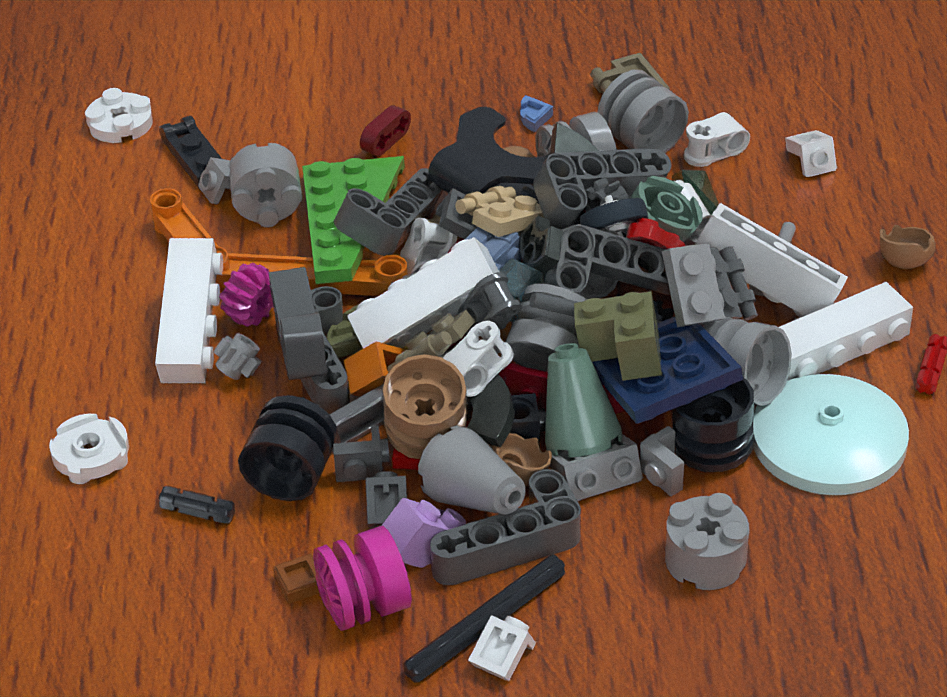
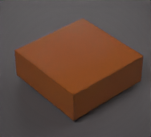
M312 554L273 566L274 576L288 604L319 594Z

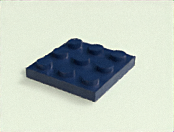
M675 317L657 323L662 375L623 381L618 358L592 362L601 383L636 424L645 420H651L657 415L681 405H687L693 400L725 389L727 386L743 380L742 367L701 324L677 327Z

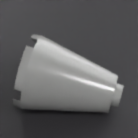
M453 426L450 427L453 430L444 435L438 433L430 440L422 453L418 465V474L423 476L424 486L421 485L423 492L431 499L439 503L502 515L513 513L522 504L525 496L523 480L476 432L466 427Z

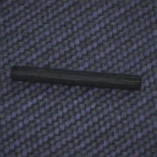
M549 555L403 663L405 675L414 683L423 680L481 636L491 615L504 620L565 574L564 562L556 555Z

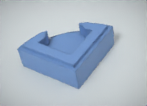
M525 95L521 101L520 118L526 128L536 132L540 126L553 116V106Z

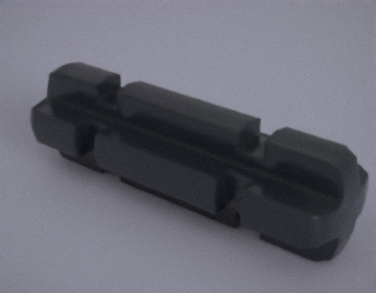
M164 486L159 494V506L162 509L176 511V508H179V513L210 520L212 516L214 517L213 521L229 524L235 515V503L230 500L218 498L217 501H214L215 497L188 490H183V493H180V488Z

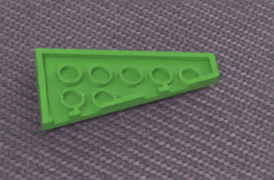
M404 156L366 160L350 158L345 162L335 163L318 161L311 165L302 166L316 284L353 280L363 259L362 251L365 246L338 230L334 225V219L348 190L352 188L364 190L386 203L389 200L391 189H395L397 186L398 174H402L405 168Z

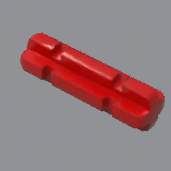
M933 334L929 337L928 347L925 350L920 367L921 370L916 380L915 388L919 393L925 392L931 395L937 389V382L940 379L945 362L944 358L947 355V337H940L938 334Z

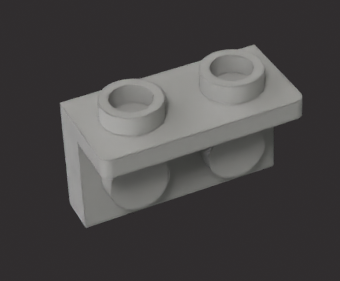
M622 434L620 442L615 437L611 440V448L592 455L568 457L567 450H557L558 456L552 455L550 468L559 472L564 477L577 501L641 481L643 476L637 444Z

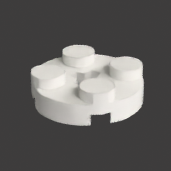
M118 88L105 90L102 94L103 97L93 101L85 111L86 122L91 135L100 141L108 143L122 142L121 137L132 135L133 140L147 133L153 124L150 99L146 96L122 92Z
M97 414L75 416L63 422L56 429L57 436L53 441L52 439L50 440L49 448L54 466L59 472L69 476L70 481L75 484H84L91 479L103 477L115 470L124 468L128 463L129 442L126 429L120 421L110 416L109 421L98 419ZM91 444L93 448L84 449V445Z

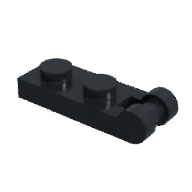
M191 115L181 118L177 124L171 125L166 123L159 126L160 136L164 144L199 188L201 174L206 169L210 158H222L198 129Z

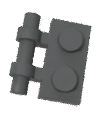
M726 247L718 251V248H710L711 254L716 261L715 273L719 292L724 299V316L731 317L732 319L743 317L744 321L757 317L758 314L753 304L756 302L753 290L748 289L742 274L745 271L742 260L737 259L733 247Z

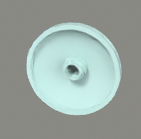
M833 374L797 377L787 381L782 392L771 404L757 405L754 411L753 448L758 459L775 477L804 491L825 495H847L863 492L877 487L890 479L899 470L906 457L909 428L902 410L886 393L867 382L855 378Z

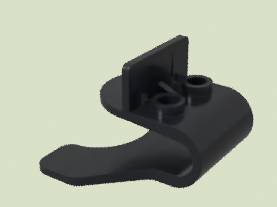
M478 107L460 116L457 141L443 148L434 156L429 166L428 176L434 184L447 193L454 188L465 195L476 191L483 194L489 188L503 186L504 188L513 187L517 197L524 185L533 184L534 178L550 154L542 157H523L502 149L494 140V134L506 124V118L493 108Z

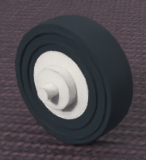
M612 195L605 197L606 203L581 215L580 223L581 225L623 237V232L627 231L628 225L636 223L639 218L648 219V212L645 202L641 198L613 201Z

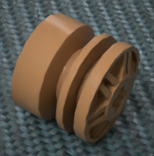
M425 354L412 356L394 365L385 378L383 405L387 439L397 451L409 458L421 459L424 449L438 433L444 435L453 430L450 428L453 426L466 427L465 407L467 389L463 375L454 364L438 356Z

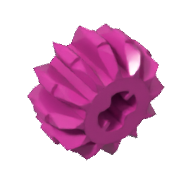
M252 262L249 265L243 263L239 267L238 272H231V278L228 282H224L225 290L219 296L222 300L220 309L231 317V320L248 327L251 324L257 326L261 322L262 317H269V311L273 307L268 276L269 269Z

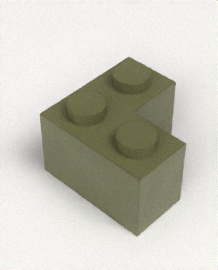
M651 291L643 293L630 292L623 296L604 299L591 298L584 302L574 303L575 329L579 348L587 350L592 362L618 358L623 381L662 375L659 330Z

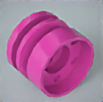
M383 525L354 535V555L342 539L333 542L332 550L326 544L315 548L313 551L315 576L320 596L336 626L341 631L354 627L355 618L360 624L370 621V601L381 616L411 607V588L405 565L393 537Z

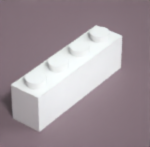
M722 203L715 209L695 245L709 243L710 248H718V251L726 247H733L737 259L742 260L745 268L742 274L746 284H751L761 290L767 299L776 303L781 302L792 308L800 318L832 305L848 278L846 275Z
M476 238L462 240L456 243L451 248V252L443 257L424 263L414 275L407 279L393 282L388 287V291L380 296L361 302L357 306V310L347 315L363 349L376 341L403 348L406 346L405 343L418 332L423 330L425 333L433 330L432 326L443 316L449 313L452 317L457 315L460 305L473 292L476 284L483 278L499 272L487 247Z
M213 238L169 239L155 361L161 383H205L207 369L213 368L214 353L213 347H209L210 337H216L217 319L216 315H212L213 306H219L220 287L219 284H216V275H222L223 256L222 253L216 252Z
M884 282L780 326L779 328L783 329L789 338L792 352L788 380L820 374L831 368L839 367L847 361L863 354L871 353L877 348L910 335L913 306L887 282Z

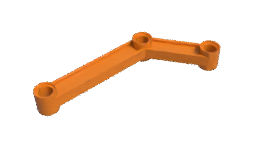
M164 188L151 195L150 204L155 231L163 234L168 242L170 238H211L182 202L181 194L177 190ZM214 241L216 252L222 253L223 256L222 275H216V284H219L220 293L225 290L224 282L229 281L232 271L238 272L239 267L243 263L249 265L252 262L269 269V272L305 267L310 290L328 286L338 289L341 294L380 296L388 291V287L392 282L403 279V276L408 275L407 262L404 258L398 255H385L377 261L362 260L352 281L316 284L313 257L228 253L226 249L219 247Z

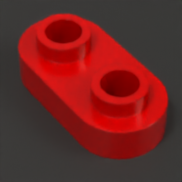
M639 218L636 223L628 225L626 238L666 250L686 246L685 243L679 240L680 237L677 234L660 228L659 223L655 220Z

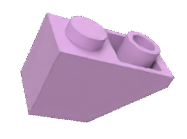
M402 498L382 525L393 537L403 563L422 568L431 564V539L442 531L465 525L466 520L453 509L447 508L444 511L425 500H421L419 503Z

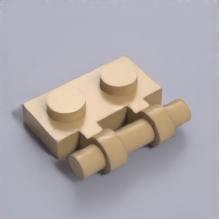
M503 186L489 188L483 194L477 191L464 196V199L457 200L455 204L459 214L468 213L472 215V224L497 237L525 230L535 217H544L540 204L537 203L536 199L523 195L516 197V191L513 187L504 188Z

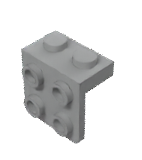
M709 243L669 248L662 251L677 327L696 324L703 326L725 319L723 311L724 299L719 292L715 273L716 261L711 254Z

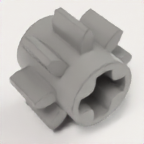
M237 333L233 339L226 336L222 338L213 353L220 357L215 365L221 372L232 379L238 380L242 374L249 378L262 362L259 358L255 357L260 348L251 339L240 333Z

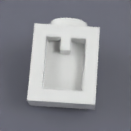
M815 130L785 138L787 151L800 156L804 176L811 177L837 169L832 136Z
M491 615L468 661L473 666L509 682L525 649L533 650L536 641L528 632L529 626L511 616H507L505 621Z

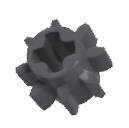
M604 177L595 181L592 187L585 189L588 200L585 210L587 212L606 203V196L612 195L613 201L628 199L629 196L619 181L609 184L607 178Z

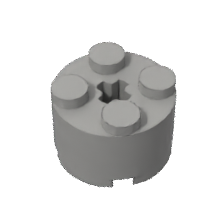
M268 143V146L261 147L252 144L237 152L231 160L229 179L232 204L241 216L250 221L258 222L263 227H272L279 220L288 217L296 210L302 201V192L297 162L291 151L276 143Z
M714 493L711 496L693 497L683 502H677L670 507L666 525L665 562L667 569L676 580L683 583V579L696 583L697 589L716 590L733 584L739 578L740 572L747 563L749 522L744 512L733 503L730 496L724 493Z

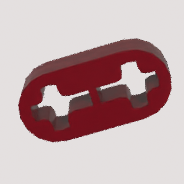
M395 105L389 106L364 128L360 138V148L375 156L383 155L407 133L411 123L410 112Z

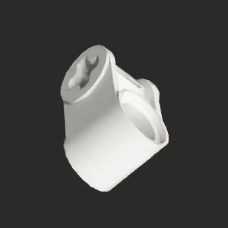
M725 112L702 121L693 122L686 129L689 143L684 151V159L690 165L704 167L721 159L738 155L748 146L750 133L731 115Z
M426 218L415 219L409 237L400 253V257L404 258L407 262V274H415L424 263L446 255L456 243L457 235L440 227L439 224L429 223Z
M483 321L472 327L468 334L450 352L444 355L443 359L454 364L461 372L467 389L466 396L473 397L481 393L486 385L502 369L510 364L514 353L511 346L500 338L498 326L494 322Z

